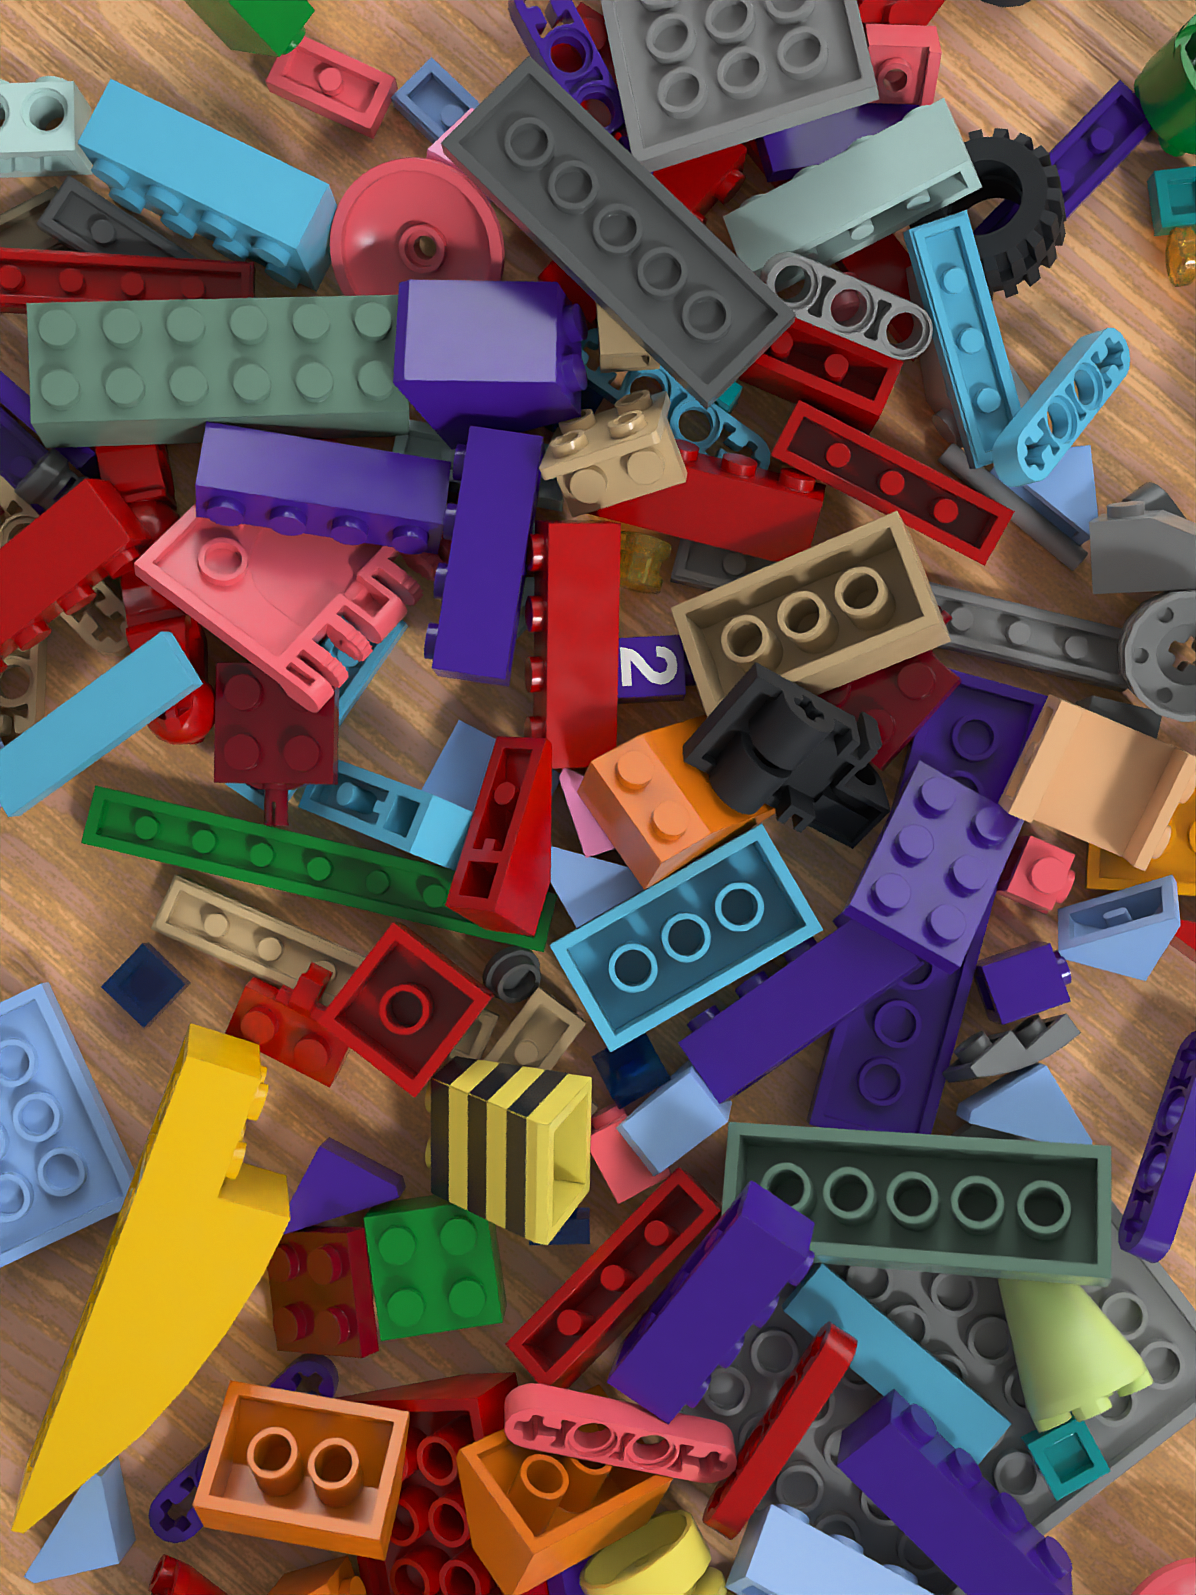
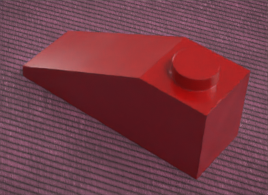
M497 736L445 904L446 907L485 930L535 936L551 880L552 743L546 738Z

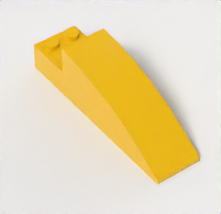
M192 1023L189 1024L26 1463L11 1531L24 1534L145 1433L188 1385L228 1332L263 1276L291 1218L287 1175L243 1163L247 1143L242 1141L246 1130V1119L258 1120L269 1085L264 1083L267 1067L261 1065L259 1044Z

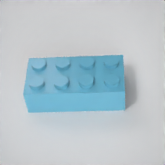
M110 79L77 142L93 164L91 168L92 173L110 188L109 197L134 213L141 214L143 208L162 216L161 222L170 230L183 237L192 239L194 234L197 233L213 241L212 246L232 261L245 262L248 258L265 266V273L286 287L296 289L300 283L317 292L331 264L330 232L335 211L338 207L329 184Z
M761 823L555 940L549 946L607 1048L612 1052L822 931L823 928Z

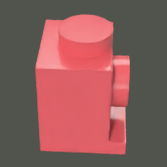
M865 24L864 33L880 98L869 103L919 105V107L933 104L942 55L936 26ZM892 69H901V70H903V71H890V70H892Z
M1031 835L1017 837L1001 873L996 894L1047 915L1048 911H1052L1055 902L1058 904L1063 903L1072 888L1075 872L1070 870L1075 855Z
M620 1101L606 1106L591 1116V1124L593 1126H591L590 1152L618 1204L671 1175L669 1166L660 1174L653 1176L618 1132L616 1127L629 1116L626 1108L624 1109Z

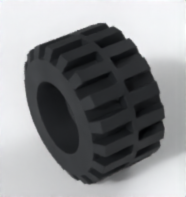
M995 128L992 137H983L982 129L968 132L970 140L964 142L982 188L909 225L910 229L968 210L975 204L987 199L1002 198L1017 203L1020 206L1017 213L1005 226L989 234L974 235L992 301L993 292L1004 290L1005 297L1008 298L1018 294L1016 285L1025 280L1031 287L1041 279L1039 267L1042 265L1051 268L1057 259L1055 246H1063L1066 234L1064 222L1067 221L1060 177L1056 165L1051 166L1049 153L1042 145L1034 149L1032 138L1023 133H1019L1014 140H1011L1008 129Z

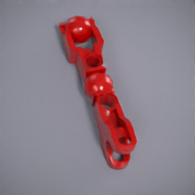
M167 444L95 446L101 480H109L153 538V540L138 551L142 556L181 518L175 511L177 510ZM133 567L121 575V588L128 626L125 628L126 638L131 653L161 631L172 632L203 683L199 688L147 724V727L159 740L172 745L199 744L204 741L205 736L215 724V691L208 681V646L205 632L200 623L137 577Z

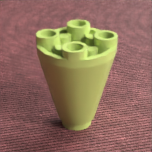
M997 1279L1026 1408L1038 1432L1047 1431L1070 1420L1072 1416L1069 1411H1072L1077 1422L1092 1418L1112 1407L1108 1397L1113 1395L1114 1391H1117L1119 1397H1124L1142 1390L1154 1382L1141 1356L1080 1285Z

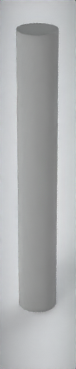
M955 443L951 444L937 460L973 490L1015 511L1011 521L1070 570H1075L1088 555L1087 551L984 467L969 469L965 452Z

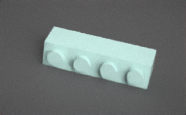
M942 98L931 105H923L911 110L900 122L874 136L869 135L857 139L846 151L820 165H812L800 170L792 180L768 193L748 198L738 209L723 216L737 257L760 278L761 270L767 260L778 253L787 251L798 253L821 264L830 266L916 222L918 219L982 188V185L945 99ZM795 265L787 266L779 272L774 284L776 293L805 279L801 267Z

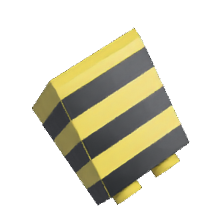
M455 1056L431 1077L425 1095L426 1110L431 1113V1136L425 1152L426 1166L431 1169V1193L534 1243L548 1245L590 1191L592 1077Z

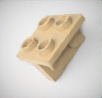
M648 390L636 391L616 401L615 408L593 414L592 409L581 410V417L558 423L559 427L555 429L539 470L544 480L556 477L572 518L686 482L688 472L667 418L671 405L667 391L651 396Z

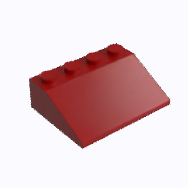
M516 1372L462 1374L335 1398L408 1411L410 1414L400 1498L386 1559L379 1560L357 1555L360 1577L367 1595H504L472 1548L456 1456L461 1448L504 1429L505 1398L511 1390L518 1387ZM547 1580L521 1595H549Z

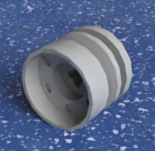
M1196 589L1164 591L1142 602L1126 619L1117 642L1118 669L1128 689L1158 715L1181 722L1196 721V660L1193 663L1182 661L1175 668L1172 665L1175 662L1176 656L1168 650L1174 640L1179 643H1185L1192 636L1194 640L1191 648L1196 652Z

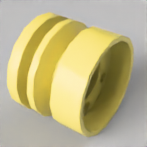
M682 1509L665 1511L651 1516L649 1522L643 1527L596 1552L587 1561L580 1573L579 1584L585 1595H734L725 1588L726 1579L722 1571L712 1566L708 1567L711 1561L710 1549L692 1514Z

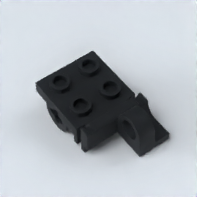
M757 662L753 664L682 746L684 762L709 774L713 790L729 807L740 813L751 815L756 813L765 803L775 808L776 820L783 824L792 816L793 829L800 833L809 826L853 849L891 811L882 780L869 763L882 746L877 721L862 711L856 722L854 716Z

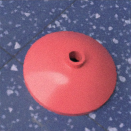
M420 157L395 159L375 166L362 174L347 189L340 200L330 232L332 267L336 281L344 296L398 295L399 283L410 279L502 281L505 262L503 234L490 202L483 192L463 173L449 165L432 159ZM422 236H428L434 241L436 245L434 256H427L421 251L419 243Z

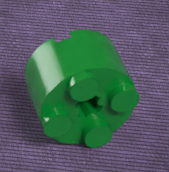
M1196 14L1147 62L1143 71L1134 81L1135 94L1141 102L1143 112L1149 124L1158 134L1161 148L1169 155L1175 157L1183 156L1185 153L1196 155Z

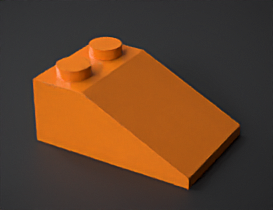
M706 714L643 733L592 760L577 790L584 804L644 890L776 814L775 808L765 803L756 813L751 815L732 809L713 790L709 774L684 762L682 746L706 720Z

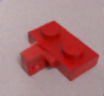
M313 962L306 973L300 975L294 989L283 985L279 990L253 977L245 986L225 1032L227 1035L259 1044L261 1053L329 1088L339 1075L351 1049L316 1022L327 1008L320 1001L333 972Z

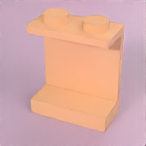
M1049 694L998 804L1008 814L1032 823L1033 819L1117 854L1134 867L1146 871L1151 858H1159L1168 845L1171 836V826L1168 824L1178 803L1184 804L1195 790L1196 756Z

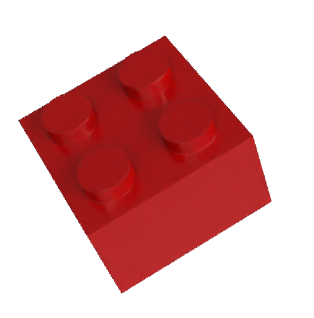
M393 922L316 1022L416 1098L495 994L404 923Z

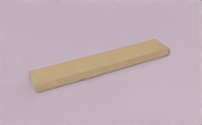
M174 875L151 926V929L279 986L286 985L292 989L295 988L300 975L306 973L313 962L333 972L320 1001L321 1004L327 1007L366 958V956L181 875ZM484 1009L447 1059L451 1061L455 1056L481 1060L500 1015Z

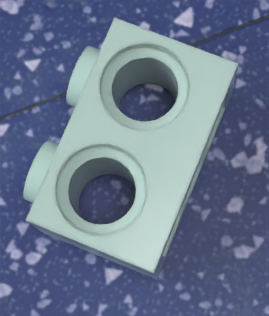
M43 76L36 79L35 82L9 83L0 79V120L5 119L0 127V178L93 175L91 171L92 163L77 143L91 117V107L74 81H67L55 76ZM64 117L58 127L45 131L49 122L56 118Z

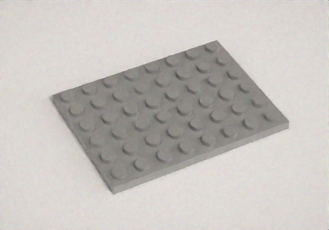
M968 1122L950 1135L1037 1141ZM1112 1200V1279L1108 1287L1080 1286L1141 1356L1154 1382L1146 1388L1124 1397H1119L1117 1391H1114V1394L1108 1397L1112 1404L1110 1409L1084 1420L1111 1472L1057 1501L1050 1493L1021 1438L1037 1428L1026 1408L997 1280L999 1278L827 1264L1009 1419L1012 1424L978 1466L982 1476L999 1493L1006 1492L1018 1502L1027 1520L1043 1536L1196 1417V1310L1159 1262L1149 1263L1120 1249L1118 1231L1123 1215ZM812 1263V1265H811L809 1271L813 1268V1266H814L816 1263ZM787 1282L778 1293L779 1301L769 1320L761 1328L753 1324L744 1334L743 1346L732 1364L726 1369L718 1365L710 1374L711 1382L700 1402L694 1408H690L685 1404L679 1411V1413L716 1420L726 1424L731 1429L734 1437L736 1455L814 1338L786 1314L781 1306L798 1285L793 1286ZM848 1367L844 1376L752 1515L771 1504L774 1506L776 1504H785L794 1507L809 1518L810 1526L828 1536L830 1534H838L854 1540L863 1547L864 1556L882 1566L890 1564L908 1570L917 1577L918 1586L934 1595H966L837 1467L842 1430L884 1397L854 1370Z

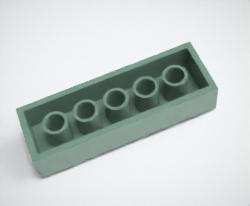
M398 295L26 303L31 424L46 448L203 443L206 421L310 439L409 436V401L393 384Z
M728 1122L721 1217L749 1181L752 1180L815 1222L809 1248L815 1253L813 1263L1108 1287L1112 1279L1111 1146Z

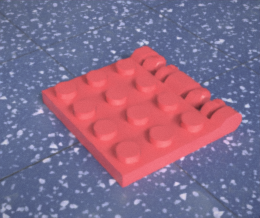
M316 439V440H322V441H328V442L338 443V442L335 441L334 439ZM195 503L134 562V569L137 577L278 682L294 701L305 709L317 713L334 695L332 686L340 688L349 677V672L346 671V667L342 665V662L337 660L336 657L334 658L317 643L327 634L335 647L354 660L363 662L373 651L370 642L380 644L407 615L405 605L414 606L424 595L421 585L417 583V580L407 575L393 561L401 555L409 568L433 582L438 563L448 564L452 540L443 539L442 532L438 554L424 552L411 555L401 553L393 547L369 543L346 545L330 537L303 533L297 536H288L266 527L246 524L223 526L208 518L196 517Z

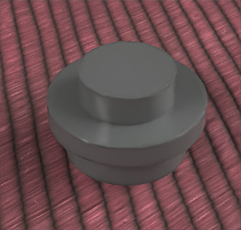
M518 946L507 947L496 953L486 964L482 976L483 984L495 994V998L507 1003L521 1002L530 997L540 984V962L531 949Z

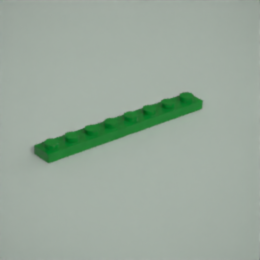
M96 785L81 841L83 844L539 952L545 951L558 896L555 893L547 892L535 936L489 931L445 906L455 875V871L449 868Z

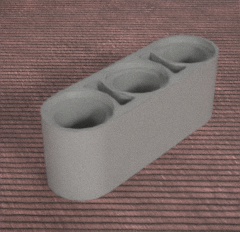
M788 251L771 257L761 270L760 279L776 294L774 284L779 272L787 266L795 265L801 267L805 276L803 289L793 298L780 299L796 313V318L901 360L917 357L925 351L931 342L933 334L932 320L924 309L905 298L798 253ZM842 290H855L859 295L860 301L858 311L849 320L835 321L831 314L833 299ZM910 313L914 324L911 335L902 343H890L886 334L888 323L897 314Z

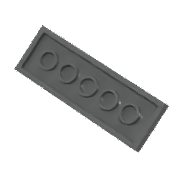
M530 56L441 142L443 153L706 410L794 323L796 313Z

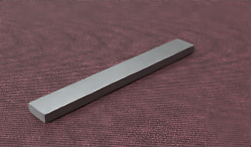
M680 538L670 582L711 591L776 562ZM929 582L937 605L941 607L942 611L945 610L953 618L946 625L951 642L938 646V648L1118 692L1127 690L1128 687L1118 669L1117 642L1122 628Z

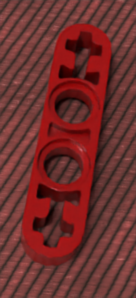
M830 1321L820 1328L736 1455V1469L729 1477L719 1481L703 1514L702 1521L705 1525L729 1540H733L739 1534L850 1366L858 1344V1340Z

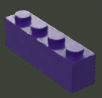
M206 421L195 483L196 517L208 518L223 526L246 524L271 528L277 533L288 536H297L304 533L330 537L346 545L369 543L388 546L401 553L411 555L424 552L438 554L447 505L451 462Z
M470 426L467 445L458 443L456 446L452 477L453 480L461 481L458 504H447L443 525V539L452 540L448 564L438 563L434 581V599L442 600L439 624L429 623L424 645V658L433 660L432 670L437 676L509 687L527 575L526 549L528 536L533 534L542 478L539 467L545 455L543 436Z
M840 913L832 921L837 930L820 942H817L812 936L791 948L783 956L788 965L771 977H768L763 970L746 980L735 989L740 999L722 1012L714 1005L697 1015L687 1024L691 1034L678 1042V1044L718 1103L731 1101L924 965L922 959Z
M750 1180L620 1343L607 1383L667 1424L674 1419L685 1404L690 1408H694L707 1391L711 1382L710 1374L715 1368L720 1365L726 1369L735 1360L743 1346L744 1334L753 1324L761 1328L769 1320L778 1304V1293L787 1282L796 1286L809 1271L815 1257V1253L809 1249L815 1222Z
M893 1389L842 1430L837 1467L966 1595H1073L1072 1563L1061 1544L1051 1536L1044 1537L1027 1520L1023 1509L1010 1494L1006 1492L999 1493L982 1476L979 1466L971 1455L962 1448L955 1449L937 1431L932 1418L922 1407L917 1404L910 1405Z

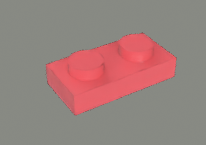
M304 36L294 50L276 58L265 80L271 93L374 139L392 102L391 97L398 89L395 77Z

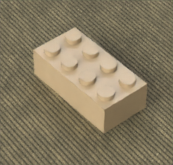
M898 511L671 607L707 717L755 662L817 696L951 642L911 534Z

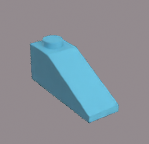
M338 760V785H307L298 805L299 808L456 871L473 816V812L433 794Z

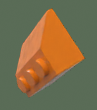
M230 1380L192 1506L205 1528L385 1560L400 1498L410 1414L408 1411Z
M599 1384L582 1392L609 1398ZM588 1423L579 1426L577 1429L581 1432L593 1433L602 1431L607 1426L601 1423ZM504 1429L461 1448L456 1456L472 1548L504 1595H521L646 1525L673 1480L669 1476L524 1448L512 1443L507 1438ZM641 1437L636 1440L637 1443L645 1444Z

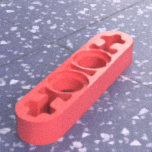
M529 1383L518 1386L511 1390L505 1398V1434L512 1443L524 1448L699 1483L721 1481L729 1477L736 1469L737 1457L732 1431L726 1424L716 1420L678 1413L667 1424L639 1404L544 1384ZM588 1423H601L607 1426L602 1431L593 1433L581 1432L577 1429L579 1426ZM648 1435H659L665 1438L663 1441L654 1444H640L636 1442L640 1437Z

